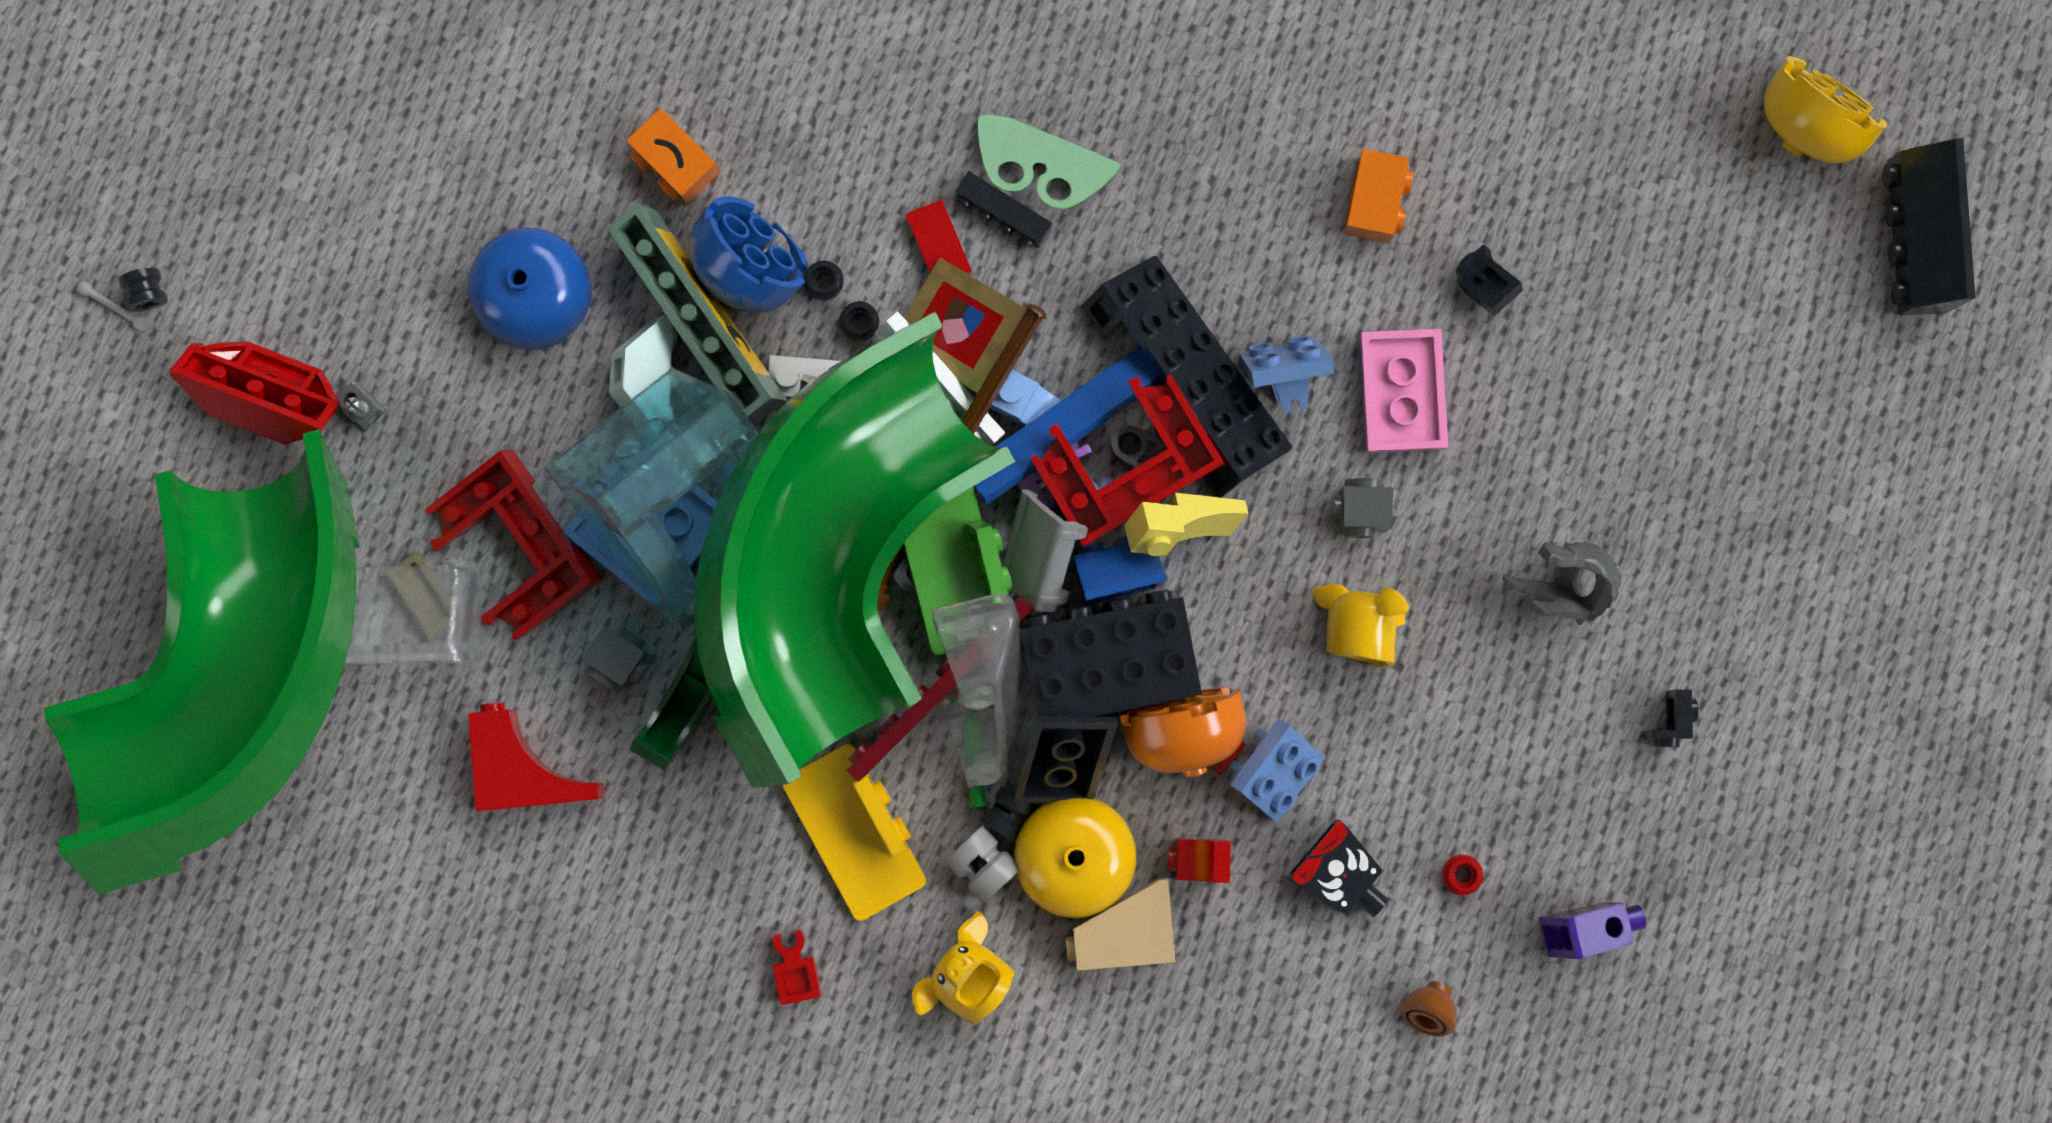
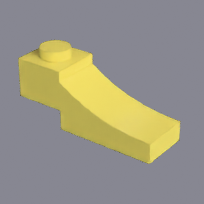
M1175 492L1166 504L1142 502L1124 526L1131 552L1144 553L1151 556H1167L1177 542L1202 536H1230L1249 513L1245 500Z

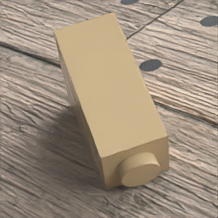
M1157 879L1119 900L1107 910L1073 927V936L1066 937L1067 961H1076L1077 971L1176 962L1168 879Z

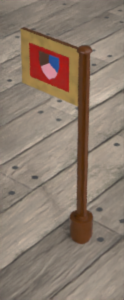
M939 258L904 319L910 325L934 312L937 314L943 327L939 329L934 337L933 352L954 374L958 382L977 393L961 420L974 434L1042 319L1046 320V313L1041 307L1034 304H1028L1023 307L949 262ZM904 545L901 546L892 559L882 579L878 593V615L881 614L891 597L885 591L888 586L886 582L905 551Z

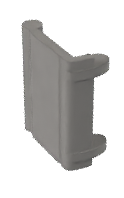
M1024 489L1020 496L1001 567L1005 566L1008 569L1012 581V590L1017 595L1023 597L1035 610L1051 612L1055 611L1057 605L1068 601L1069 592L1061 589L1074 542L1075 540L1085 538L1088 528L1075 521L1067 522L1062 520L1037 499L1038 494L1035 491Z

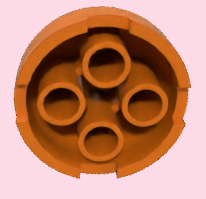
M1229 687L1201 689L1202 695L1154 704V707L1144 706L1122 711L1119 715L1126 745L1130 753L1140 764L1154 771L1164 773L1182 772L1183 777H1193L1206 773L1208 766L1219 763L1232 755L1244 738L1246 713L1240 688L1232 690L1231 694Z

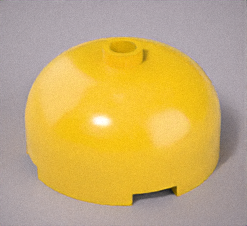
M1788 56L1769 81L1764 94L1766 118L1774 131L1784 139L1782 146L1797 157H1802L1805 154L1815 160L1832 164L1849 162L1863 155L1885 130L1887 122L1880 117L1875 121L1869 115L1873 107L1858 94L1826 73L1824 75L1816 70H1812L1811 73L1804 70L1807 65L1804 60ZM1840 87L1844 92V95L1842 97L1839 95H1835L1832 98V96Z
M1095 798L1067 799L1054 803H1044L1039 806L1022 825L1017 836L1014 851V860L1019 870L1017 877L1026 894L1042 909L1066 918L1094 916L1113 906L1127 891L1134 876L1137 860L1135 841L1126 821L1111 806ZM1080 850L1083 852L1084 861L1081 865L1074 866L1069 863L1068 855L1071 851Z

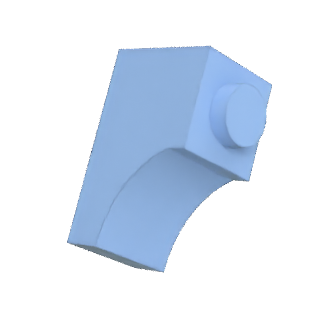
M1012 370L989 410L1025 427L1062 400L1043 389L1039 383Z

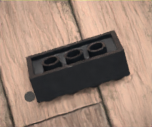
M1956 138L1899 151L1887 160V164L1884 165L1882 172L1883 184L1886 188H1889L1890 203L1886 206L1885 220L1887 226H1892L1893 242L1890 243L1888 248V260L1890 265L1895 266L1896 281L1891 286V299L1894 305H1898V315L1946 314L1976 298L1964 139Z

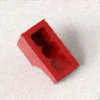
M1176 838V847L1168 846V871H1175L1176 880L1230 883L1231 841L1224 839Z

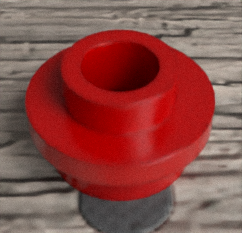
M1463 854L1455 855L1444 864L1442 868V881L1450 892L1462 896L1470 895L1481 886L1483 870L1475 858ZM1460 867H1465L1469 872L1468 880L1463 883L1458 882L1455 878V872Z

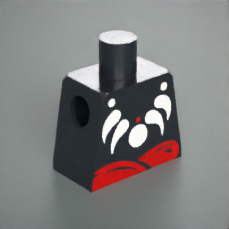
M1337 819L1332 822L1286 876V879L1345 915L1357 903L1370 916L1375 917L1389 900L1372 885L1383 870L1341 820Z

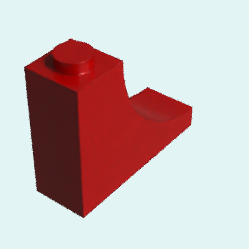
M488 703L480 705V712L468 713L476 811L605 799L604 783H588L569 779L554 772L536 757L523 737L518 722L517 710H505V703Z

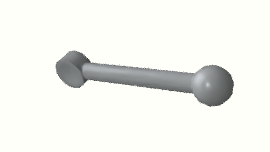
M82 281L77 284L76 290L80 296H90L131 321L137 331L145 332L150 328V320L147 317L136 316L93 290L89 282Z

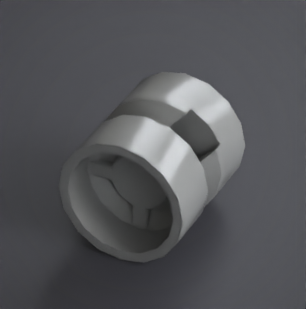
M984 826L978 829L945 860L959 878H969L968 888L982 903H985L1019 871L1015 860L1007 851L999 852L997 850L998 841ZM978 855L988 862L982 868L973 860Z

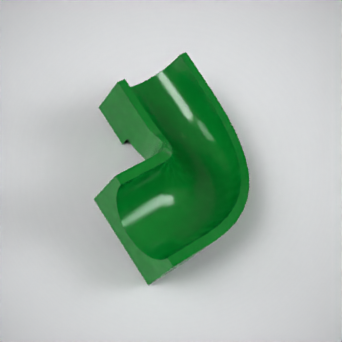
M935 312L835 364L790 398L762 428L741 457L726 483L711 517L701 550L695 585L694 621L698 654L707 686L719 710L712 717L752 788L790 784L802 776L799 769L829 745L878 718L911 707L922 699L881 624L877 602L882 579L903 543L925 519L951 499L1015 462L1008 447H994L975 436L963 424L947 401L939 384L933 362L934 337L939 329L943 327Z

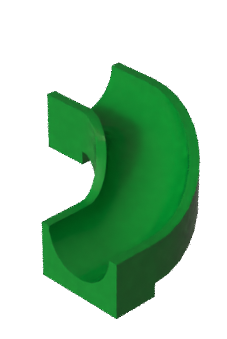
M319 429L303 434L305 452L301 461L292 471L282 478L258 488L242 491H212L184 482L172 470L155 474L167 564L165 625L156 657L148 670L133 682L44 707L45 722L55 735L69 767L78 806V833L58 839L59 854L98 894L181 871L180 857L204 849L234 832L259 812L284 786L305 757L325 720L337 691L347 658L356 601L355 548H359L360 545L347 481Z

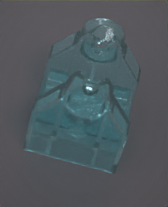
M671 368L544 468L599 543L643 591L661 615L675 629L684 633L695 624L696 580L685 556L656 516L706 476L723 492L741 457L759 433L732 394Z

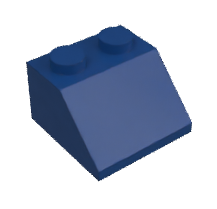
M1127 536L1118 538L1120 545L1105 549L1102 542L1090 544L1085 548L1080 547V555L1073 556V562L1084 606L1163 587L1167 580L1159 556L1131 552Z

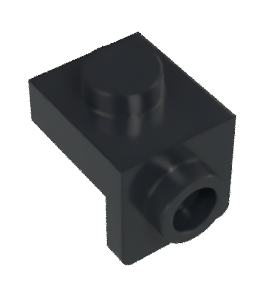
M1484 244L1475 252L1467 254L1456 269L1460 288L1492 316L1497 315L1523 291L1521 282L1493 260L1491 250Z
M1676 689L1666 691L1667 730L1643 731V739H1655V747H1680V739H1693V723H1696L1698 719V703L1696 699H1692V690Z

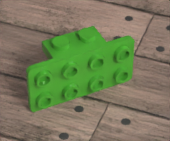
M973 487L938 508L903 543L929 648L934 654L941 655L967 647L964 643L980 627L987 632L998 621L993 614L1002 605L1010 603L1008 591L1012 590V581L1008 569L1005 566L1001 567L998 552L1003 551V544L999 531L996 527L992 528V525L981 519Z

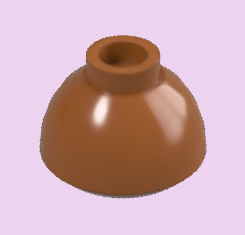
M1431 981L1427 987L1412 992L1400 1007L1401 1015L1411 1027L1430 1036L1443 1037L1450 1035L1454 1032L1457 1023L1456 1008L1450 998L1452 992L1448 986L1440 982Z

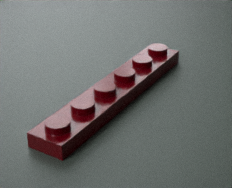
M1023 597L1016 603L1009 598L1010 603L1002 605L993 614L998 621L987 632L980 627L964 643L969 650L959 660L952 655L936 670L935 673L940 679L930 689L924 684L917 689L922 697L920 701L912 705L900 718L893 713L877 729L882 736L871 747L864 742L848 758L853 765L847 772L857 782L862 780L1034 609Z

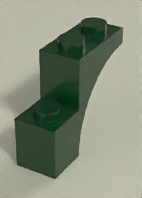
M696 637L670 687L644 727L634 738L630 747L631 752L664 771L699 728L713 698L702 669Z

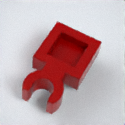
M802 929L795 930L797 942L792 948L784 946L781 933L775 934L773 938L775 950L784 959V962L773 964L781 1006L822 997L815 957L802 958L801 951L806 942Z

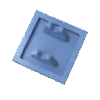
M1311 336L1294 337L1288 340V344L1275 347L1271 343L1255 344L1249 347V351L1239 353L1241 368L1253 387L1271 385L1276 400L1281 403L1282 409L1286 413L1291 411V402L1293 400H1297L1301 410L1307 408L1309 378L1334 373L1332 356L1317 339L1312 340Z
M1279 718L1268 733L1259 728L1255 730L1253 735L1259 738L1261 743L1244 766L1234 760L1229 766L1237 772L1230 785L1276 823L1279 822L1284 813L1291 809L1295 798L1306 783L1315 776L1319 765L1325 759L1297 731Z

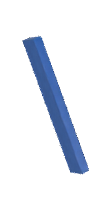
M1139 346L996 447H1008L1015 462L973 486L974 492L985 505L1037 470L1031 458L1033 455L1040 459L1044 457L1055 439L1048 434L1053 425L1058 423L1069 444L1072 446L1137 400L1128 384L1130 379L1140 378L1141 387H1153L1163 382L1164 379L1143 349Z

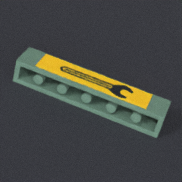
M636 203L607 227L739 422L757 425L788 401L719 300L699 281L692 268L690 258L656 209Z

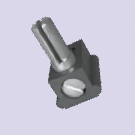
M349 383L337 395L340 401L339 409L364 433L386 411L359 383L355 385Z

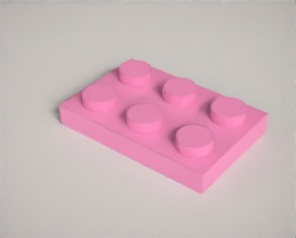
M1441 329L1361 332L1359 339L1366 453L1446 450L1448 448Z

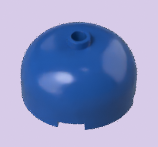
M719 197L699 217L689 237V258L697 278L715 298L736 310L748 313H764L781 307L806 282L804 280V271L808 268V264L803 251L777 222L772 227L765 219L753 212L755 204L737 197ZM774 229L778 230L786 238L791 255L785 249L776 245L771 246L763 253L776 236Z
M525 227L512 229L497 235L479 251L469 272L468 296L476 318L495 338L514 348L540 350L563 342L584 321L591 304L592 283L585 262L565 239L544 229Z

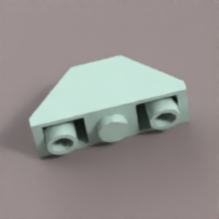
M666 314L651 320L611 354L609 394L645 438L665 435L672 419V410L668 406V396L675 377L674 368L671 366V352L676 346L677 330L673 327Z

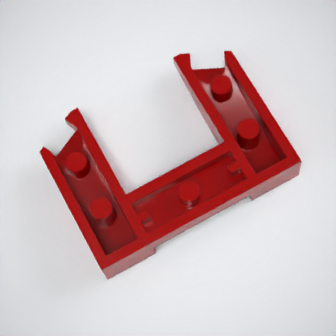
M1172 375L1166 376L1167 386L1141 387L1140 378H1132L1128 381L1130 388L1166 450L1101 489L1097 490L1058 423L1053 425L1048 431V434L1055 439L1044 457L1040 459L1036 455L1032 456L1033 464L1068 522L1075 521L1088 528L1086 537L1079 539L1083 548L1127 522L1142 502L1159 503L1175 492L1193 484L1223 466L1222 458Z
M500 450L428 506L425 512L426 514H439L442 537L430 539L431 547L435 552L440 551L497 512L538 573L480 618L489 626L494 625L497 618L517 628L511 638L519 640L603 581V578L581 547L574 548L532 487L536 482L515 451Z

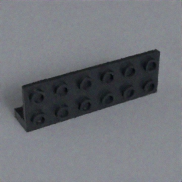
M1152 256L1104 282L1081 305V308L1102 338L1116 331L1124 323L1166 383V376L1172 375L1224 462L1223 466L1202 478L1215 497H1224L1247 478L1292 449L1291 443L1157 256Z

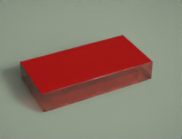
M942 199L905 214L929 273L932 272L939 258H942L967 274H972L971 267Z

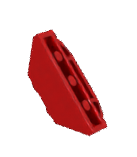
M220 342L206 346L203 343H191L170 369V376L209 416L283 445L302 440L303 434L319 429L321 433L340 406L338 397L334 394L329 381L321 369L251 342Z

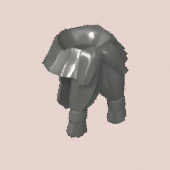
M1585 541L1583 543L1566 542L1563 547L1544 542L1538 554L1548 563L1555 565L1553 582L1528 580L1503 575L1502 578L1504 581L1503 586L1507 590L1532 594L1542 600H1532L1531 606L1536 614L1541 616H1558L1559 618H1576V623L1582 625L1586 620L1594 621L1607 608H1610L1621 585L1620 574L1614 559L1604 549ZM1582 568L1595 573L1596 578L1594 589L1587 596L1580 587V571Z

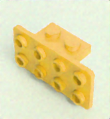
M845 744L801 768L802 776L790 784L783 785V788L852 915L856 920L863 921L924 887L926 877L906 840L911 838V835L900 816L894 819L886 806L892 800L881 780L874 783L868 773L862 780L857 782L847 772L853 765L848 758L856 749L850 744Z

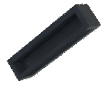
M970 171L967 172L955 191L959 204L967 209H970L971 206L979 211L978 215L988 222H991L992 219L1000 224L999 228L1009 235H1012L1013 232L1021 237L1020 241L1030 248H1033L1034 245L1040 248L1052 229L1053 223Z

